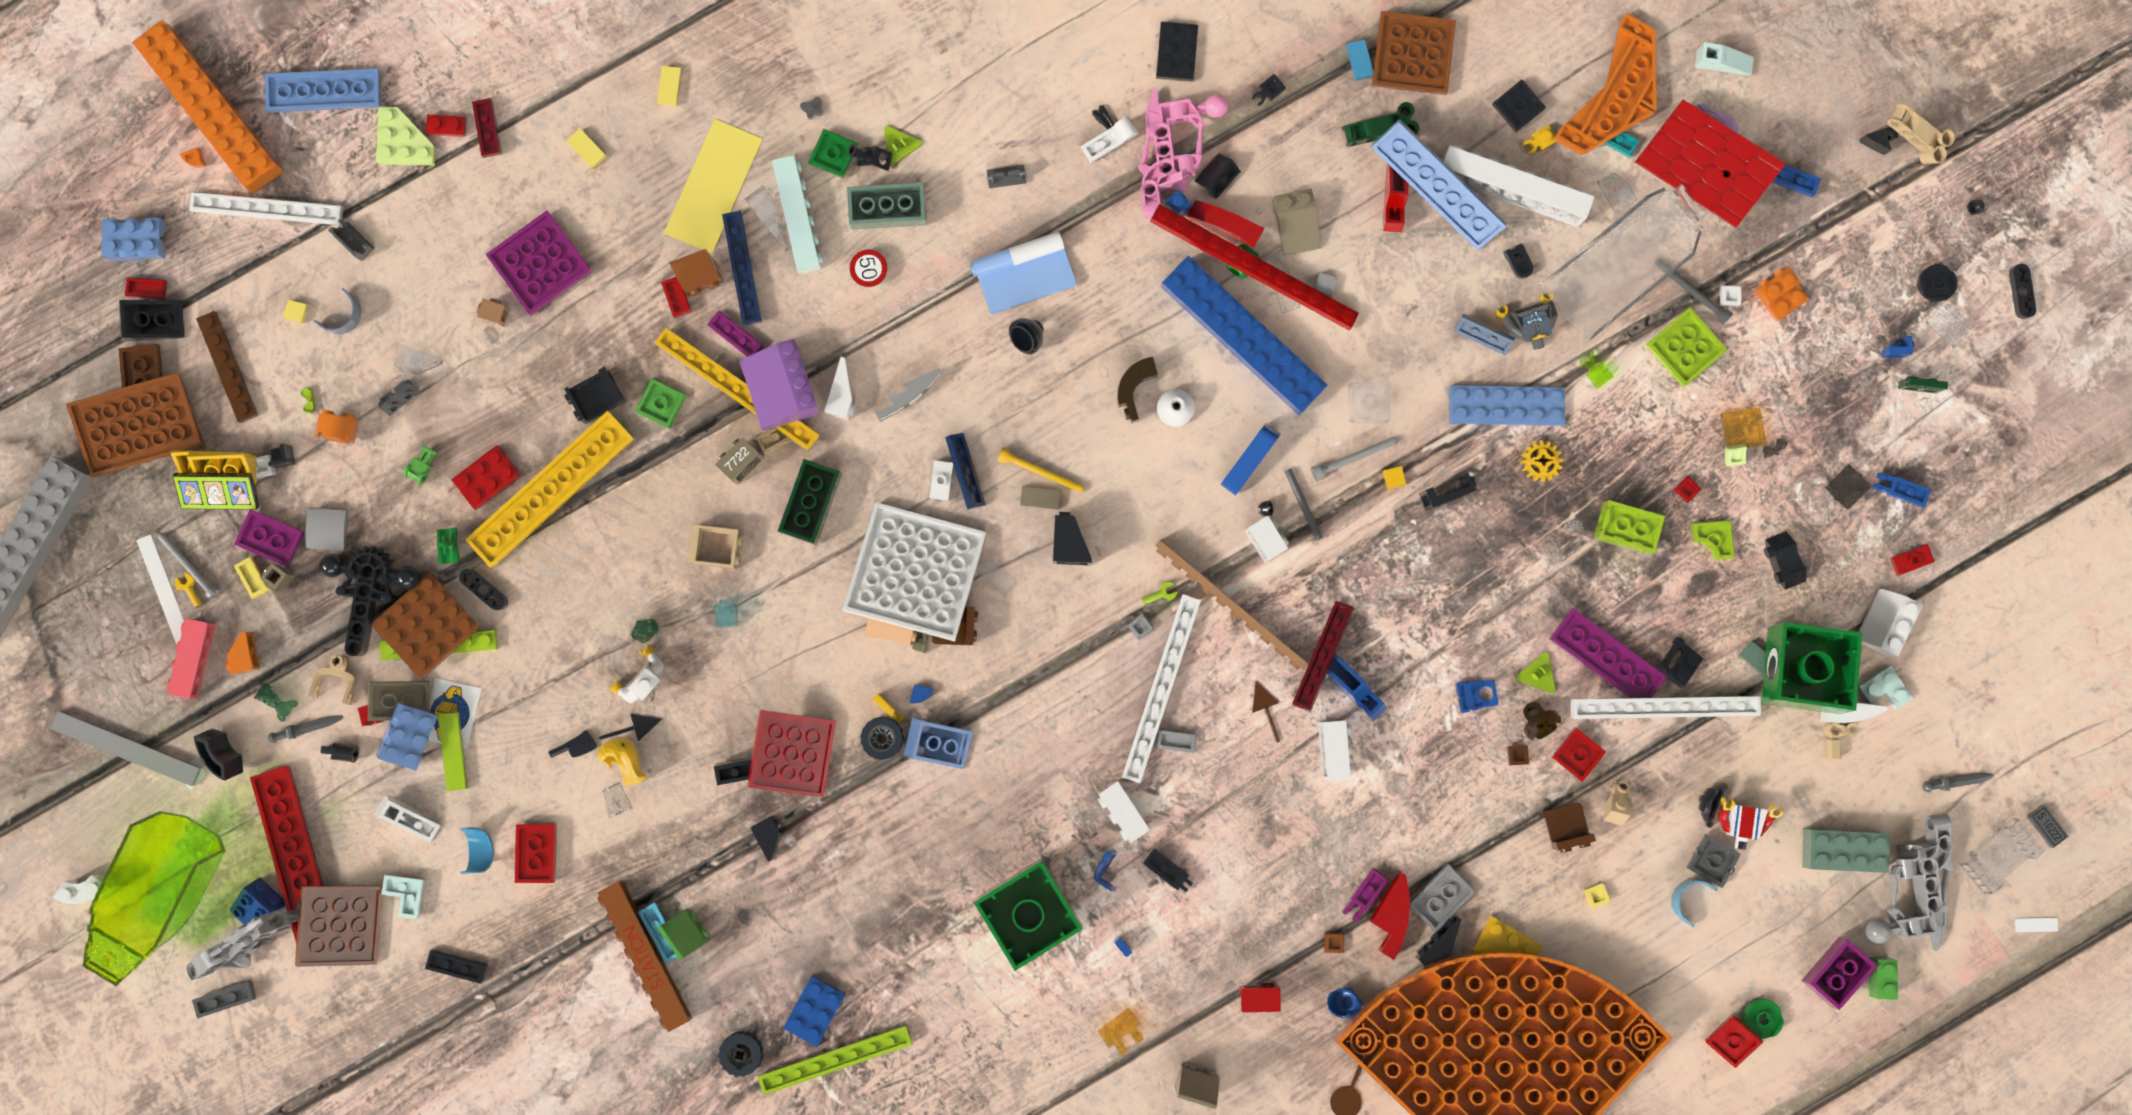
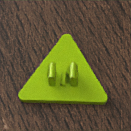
M889 126L884 127L886 150L892 153L890 167L922 146L921 140Z
M1544 652L1516 675L1515 680L1554 694L1556 691L1549 653Z

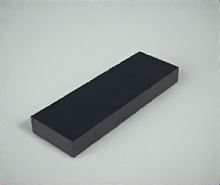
M431 949L425 969L482 984L488 964Z

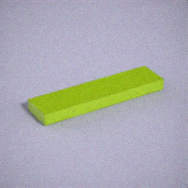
M459 712L440 714L438 719L446 790L448 792L468 789Z

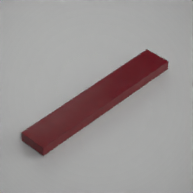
M1335 601L1292 702L1294 707L1309 712L1312 711L1354 611L1353 606Z

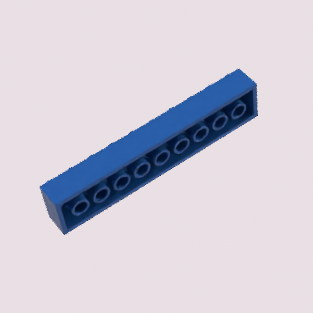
M1187 256L1162 282L1161 288L1298 416L1328 386L1190 256Z

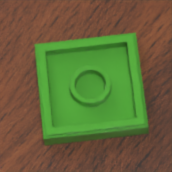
M652 378L635 412L670 429L687 395Z

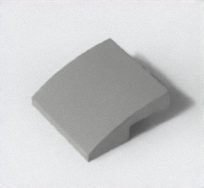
M309 507L306 519V548L345 550L347 548L346 529L349 528L348 509Z

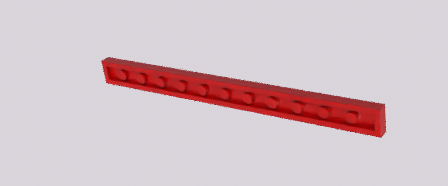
M1161 204L1157 206L1150 220L1151 223L1349 331L1352 329L1359 314L1357 311Z

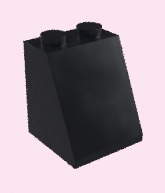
M1059 512V515H1055L1053 564L1091 566L1092 558L1075 516H1071L1070 512Z

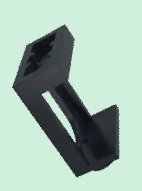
M1469 473L1461 476L1459 481L1463 489L1441 498H1437L1433 487L1421 492L1419 496L1426 512L1476 491L1474 477L1470 476Z

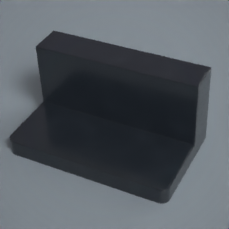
M1218 154L1195 179V182L1204 187L1212 198L1217 199L1241 171L1232 159Z

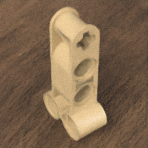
M1897 103L1894 106L1895 111L1892 117L1887 120V124L1920 150L1919 159L1921 163L1935 164L1944 162L1947 156L1945 147L1951 146L1955 140L1953 131L1950 129L1938 131L1912 108L1905 104Z

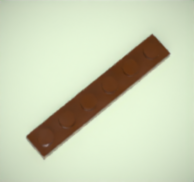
M213 311L196 318L237 422L243 423L257 417L258 413L217 312Z

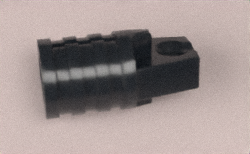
M333 742V746H321L320 753L331 755V760L355 763L359 756V747Z

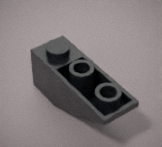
M1457 916L1451 917L1444 924L1445 927L1441 931L1438 930L1430 937L1432 941L1427 946L1423 944L1417 950L1418 955L1416 958L1424 966L1451 956L1461 919Z

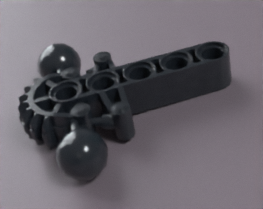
M364 546L363 550L361 548L356 549L357 554H350L352 558L350 563L344 562L337 554L325 555L319 563L320 571L325 576L335 578L345 573L347 577L342 586H338L335 591L337 595L353 598L345 641V652L349 656H363L367 653L372 631L370 624L374 620L376 603H394L396 600V596L392 594L389 584L394 581L401 589L411 590L420 582V574L412 566H404L399 570H392L391 564L394 563V559H388L390 554L384 553L382 548L377 550L376 546L371 548ZM369 567L373 569V573L370 577L367 575V569ZM353 579H356L355 585H351ZM380 583L384 584L383 590L379 589ZM366 586H368L370 589V592L367 596L364 594V588ZM362 605H365L366 607L365 614H361L360 608ZM359 624H361L363 627V630L360 634L357 631V626ZM355 643L359 644V651L357 653L354 651Z

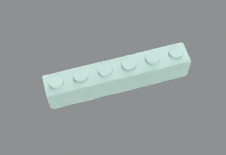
M794 155L772 160L797 271L801 274L821 269L820 263L823 262L821 251L817 252L816 245L819 244L817 233L813 234L812 226H815L813 215H809L808 208H811L809 198L804 195V190H807L805 180L801 179L799 173L803 172L800 160L797 161Z

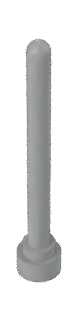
M1392 437L1328 465H1315L1311 467L1312 475L1315 481L1324 479L1328 472L1397 444L1398 440Z

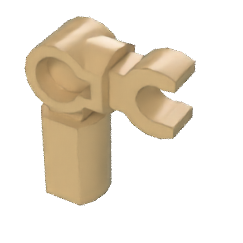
M1827 723L1824 726L1823 732L1828 737V740H1826V759H1841L1839 737L1844 735L1846 737H1857V734L1850 733V728L1856 727L1857 724Z

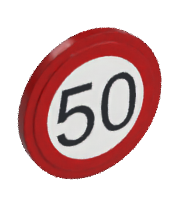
M867 249L854 255L850 262L849 270L852 279L858 285L875 287L885 279L888 267L882 254L875 250Z

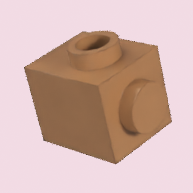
M490 298V301L483 299L482 303L477 307V317L483 321L504 327L510 309L502 305L501 301Z

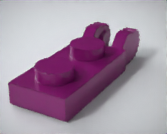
M1372 867L1351 896V900L1346 904L1342 913L1345 915L1349 913L1356 903L1360 906L1352 917V920L1356 922L1364 911L1368 910L1389 879Z

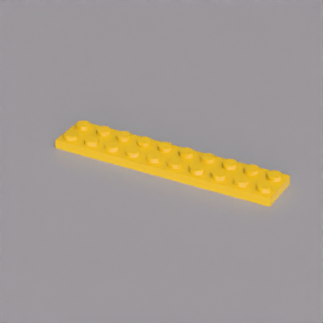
M607 411L466 538L465 541L493 569L635 439Z

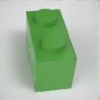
M1869 957L1877 965V968L1869 976V996L1876 999L1898 1000V960L1889 957Z

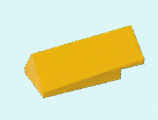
M173 450L170 452L179 473H252L254 485L257 483L256 455L245 452Z

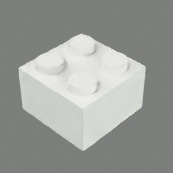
M1266 516L1245 530L1264 563L1289 549L1286 537L1283 534H1279L1276 521L1273 518L1270 519L1269 516Z

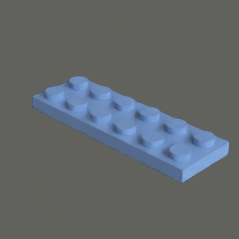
M378 68L265 74V110L268 113L381 107V77Z
M1450 385L1449 424L1564 426L1565 387Z

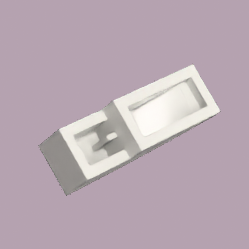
M1857 703L1856 711L1844 714L1821 712L1820 722L1847 723L1866 720L1886 712L1887 707Z

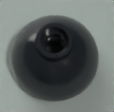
M1019 318L1010 324V340L1019 351L1031 355L1041 348L1044 328L1039 321Z

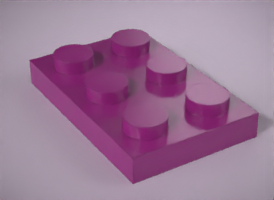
M250 509L234 545L289 567L305 532Z

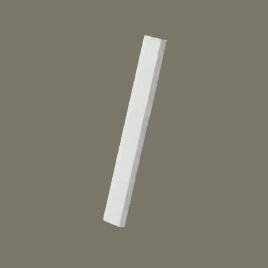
M191 192L189 207L191 212L340 225L338 221L342 220L344 209L341 205Z

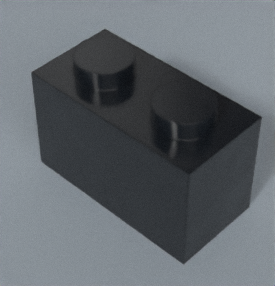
M752 757L716 763L714 771L717 786L748 780Z

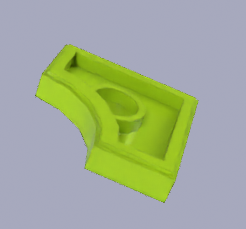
M1731 520L1691 523L1693 542L1706 546L1711 551L1714 560L1735 558Z

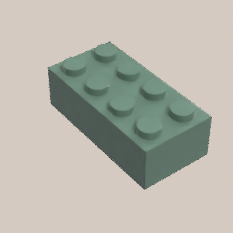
M923 182L847 187L848 215L851 230L927 225L925 187Z
M1803 829L1802 868L1889 873L1890 834L1866 831Z

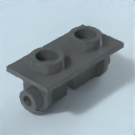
M1024 165L987 170L989 189L1026 184Z
M409 379L406 381L402 380L394 388L395 394L390 391L383 398L379 399V408L391 416L417 395L419 391L412 386L413 384Z

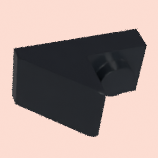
M1892 127L1868 133L1859 140L1861 144L1885 155L1891 151L1889 141L1899 138V133Z

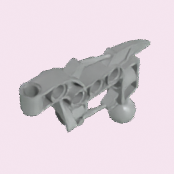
M1946 813L1926 817V843L1897 845V853L1900 857H1897V865H1893L1889 873V877L1892 878V904L1887 908V913L1891 923L1888 924L1882 919L1869 921L1866 925L1865 933L1872 942L1883 944L1890 939L1891 935L1895 934L1908 939L1931 935L1933 950H1939L1945 933L1948 905L1944 902L1946 887H1948L1950 871L1954 870V865L1949 860L1953 848L1952 823ZM1943 869L1942 885H1940L1939 871ZM1898 880H1913L1917 913H1914L1912 916L1905 917L1898 908H1895Z
M300 902L295 910L286 912L285 908L253 918L248 924L236 928L220 944L196 955L187 964L186 969L189 978L196 980L213 974L220 967L248 968L251 966L252 953L261 945L271 941V936L292 928L291 923L298 921ZM269 920L274 922L275 926H272Z

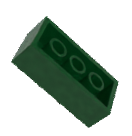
M803 459L778 532L817 546L842 473Z

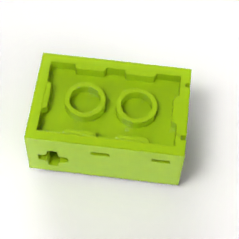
M1608 500L1603 502L1593 539L1647 555L1654 554L1665 516Z

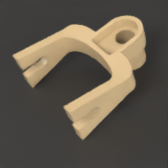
M333 655L330 658V668H320L317 670L308 695L318 698L322 677L328 675L338 676L348 681V687L342 703L351 705L357 679L354 675L347 672L349 659L343 655Z

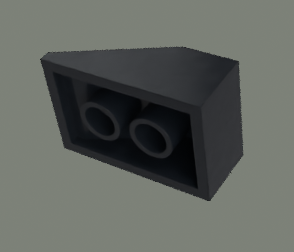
M119 300L121 341L184 338L182 300Z

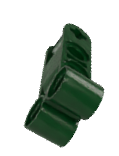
M1403 102L1399 105L1396 113L1343 126L1342 131L1345 132L1347 140L1346 147L1376 141L1399 119L1408 128L1413 129L1414 134L1417 135L1419 125L1416 121L1411 120L1415 112L1414 106L1409 102ZM1407 110L1409 116H1403L1400 111Z

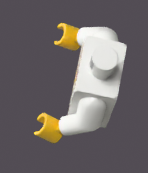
M645 643L646 649H639V652L648 657V661L631 681L623 687L619 681L613 679L615 682L614 686L610 687L608 685V688L613 693L618 694L629 703H634L638 699L643 701L658 684L664 673V665L655 654V648Z

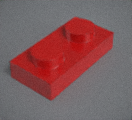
M427 114L425 133L427 135L465 137L467 119L463 116Z

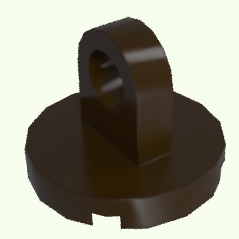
M1530 702L1523 709V714L1528 721L1525 725L1524 733L1530 740H1534L1536 737L1537 739L1547 737L1556 730V724L1561 723V717L1557 711H1544L1539 703ZM1531 709H1538V713L1535 716H1529Z

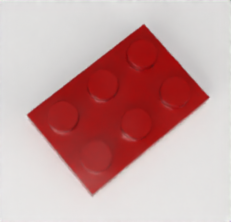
M496 445L451 480L472 508L477 510L522 475L501 447Z
M516 824L514 883H555L556 824Z

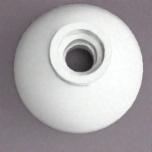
M1181 389L1166 391L1161 395L1157 403L1159 418L1166 425L1172 427H1180L1187 424L1195 412V404L1192 397ZM1179 403L1180 408L1177 410L1174 409L1173 404Z

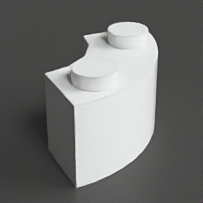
M104 874L91 875L84 882L76 879L64 881L53 898L67 904L91 902L108 895L118 884Z

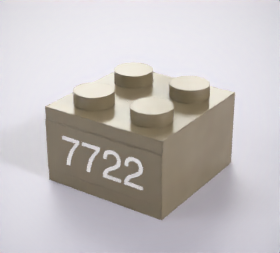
M743 437L736 439L731 444V449L727 453H722L717 458L718 462L715 464L737 485L764 459Z

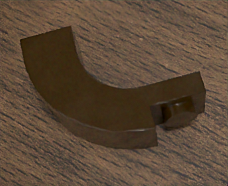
M1153 356L1142 359L1130 366L1119 383L1117 393L1118 408L1126 406L1124 414L1126 420L1130 419L1131 424L1139 421L1133 400L1134 390L1140 383L1157 378L1158 376Z

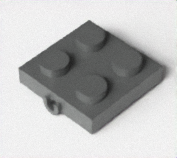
M1704 834L1686 868L1723 888L1728 877L1735 872L1734 866L1741 854Z

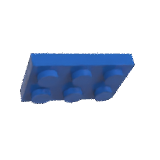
M812 975L783 1029L817 1047L846 994Z

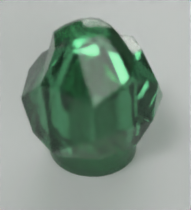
M639 619L631 631V636L641 643L649 642L654 634L658 633V624L654 619Z

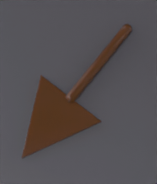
M1255 681L1252 713L1262 709L1265 710L1274 738L1279 743L1280 740L1268 707L1279 703Z

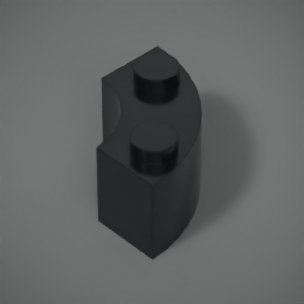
M1785 531L1765 539L1766 548H1764V554L1770 561L1775 581L1781 584L1785 590L1806 582L1807 569L1799 556L1797 543L1788 532Z
M212 728L193 736L202 762L216 777L226 781L243 773L242 755L231 747L226 732Z

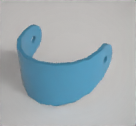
M461 828V831L467 837L469 846L468 866L466 871H461V874L487 871L493 862L494 856L493 843L490 836L480 828Z
M1688 879L1681 882L1675 888L1672 895L1671 906L1674 913L1692 927L1695 925L1683 916L1680 909L1682 892L1694 883H1703L1716 892L1718 890L1713 885L1698 879Z

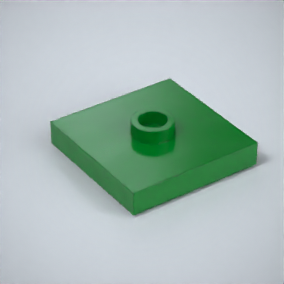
M823 128L808 163L844 179L853 159V156L848 155V149L852 144L858 146V143Z

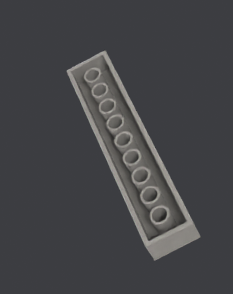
M50 456L0 541V637L94 479L86 471L62 458Z

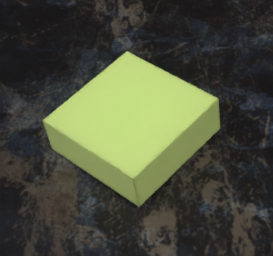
M1746 445L1726 446L1725 465L1746 464Z

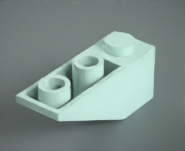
M1704 42L1697 49L1695 68L1751 76L1754 57L1725 45Z

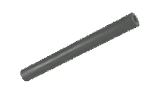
M1292 469L1284 471L1315 540L1322 539L1323 537Z

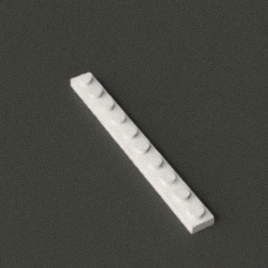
M1182 594L1122 778L1137 783L1141 782L1201 600Z
M1760 696L1571 699L1572 719L1761 716Z

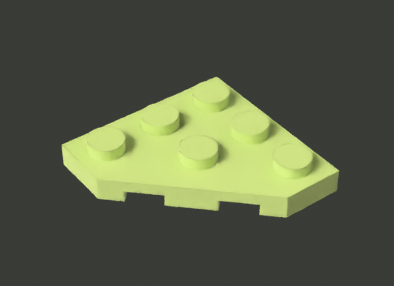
M379 107L376 163L435 166L436 147L398 107Z

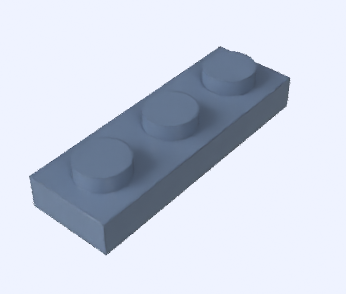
M1462 314L1454 329L1455 333L1505 356L1515 337L1466 314Z

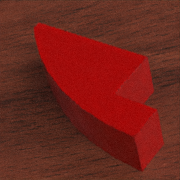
M1388 163L1384 194L1383 231L1402 233L1405 224V205L1409 195V183Z
M1195 200L1186 216L1233 244H1236L1239 240L1252 248L1256 246L1265 229L1237 214Z
M1400 871L1369 919L1371 923L1388 933L1378 950L1395 960L1404 941L1410 912L1408 882L1406 875Z

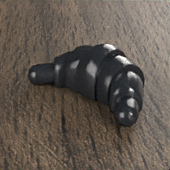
M1726 783L1707 788L1698 799L1700 802L1698 810L1701 811V816L1708 828L1713 827L1716 810L1724 795V791L1728 789Z

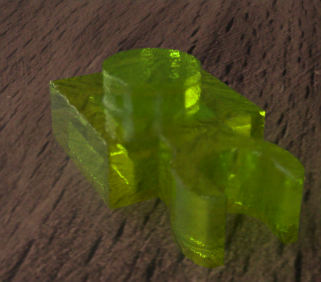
M1589 354L1587 357L1590 359V364H1587L1584 359L1580 363L1583 367L1588 368L1589 372L1585 375L1598 389L1614 376L1603 362L1597 365L1594 356Z

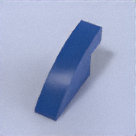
M1335 654L1327 675L1374 722L1387 709L1385 703L1371 691L1366 681Z

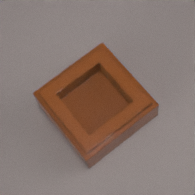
M1324 932V953H1344V933Z

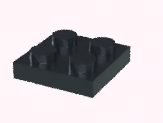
M1523 79L1492 103V106L1515 133L1546 109V106Z

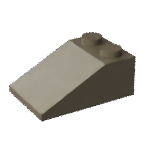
M1312 188L1274 196L1272 203L1284 256L1321 249Z
M1192 1063L1181 1064L1174 1086L1177 1097L1216 1109L1220 1082L1216 1071L1205 1068V1071L1197 1069L1198 1066Z

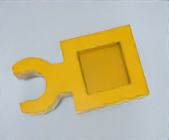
M1548 124L1531 135L1533 140H1526L1522 147L1526 145L1532 147V150L1527 153L1530 156L1537 148L1543 151L1557 141L1553 140L1555 134Z

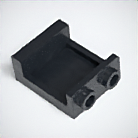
M605 366L598 370L599 373L571 388H564L567 393L564 395L569 405L572 404L575 411L573 413L576 419L585 424L601 417L607 411L610 412L626 403L609 369Z

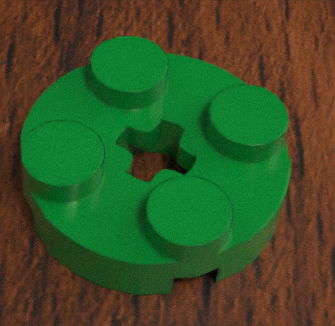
M1759 998L1753 999L1746 1005L1741 1019L1761 1039L1776 1036L1784 1024L1780 1007L1770 1000ZM1765 1013L1767 1022H1761L1760 1024L1759 1016Z

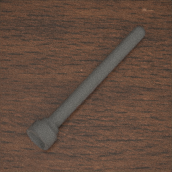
M1658 260L1655 263L1657 268L1716 314L1715 317L1718 318L1717 321L1722 325L1733 315V312L1728 308L1721 309L1663 261Z

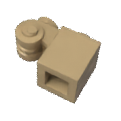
M1615 780L1610 786L1609 790L1612 795L1605 803L1603 821L1623 825L1630 817L1632 798H1628L1630 786L1626 781L1619 782Z

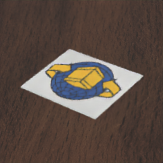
M435 678L429 701V712L436 713L437 719L430 732L428 741L441 743L438 715L459 712L463 749H467L482 688Z

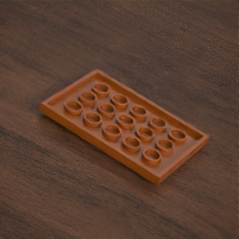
M181 372L66 403L90 477L171 455L170 452L172 450L188 451L205 446Z

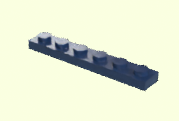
M736 211L722 214L742 324L746 326L761 323V312L742 212Z

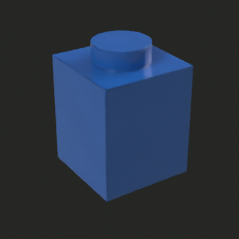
M1179 189L1165 200L1164 206L1183 216L1190 210L1191 203Z

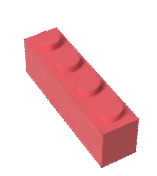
M185 618V622L181 625V638L176 645V659L171 666L172 675L167 683V694L188 699H198L216 624Z

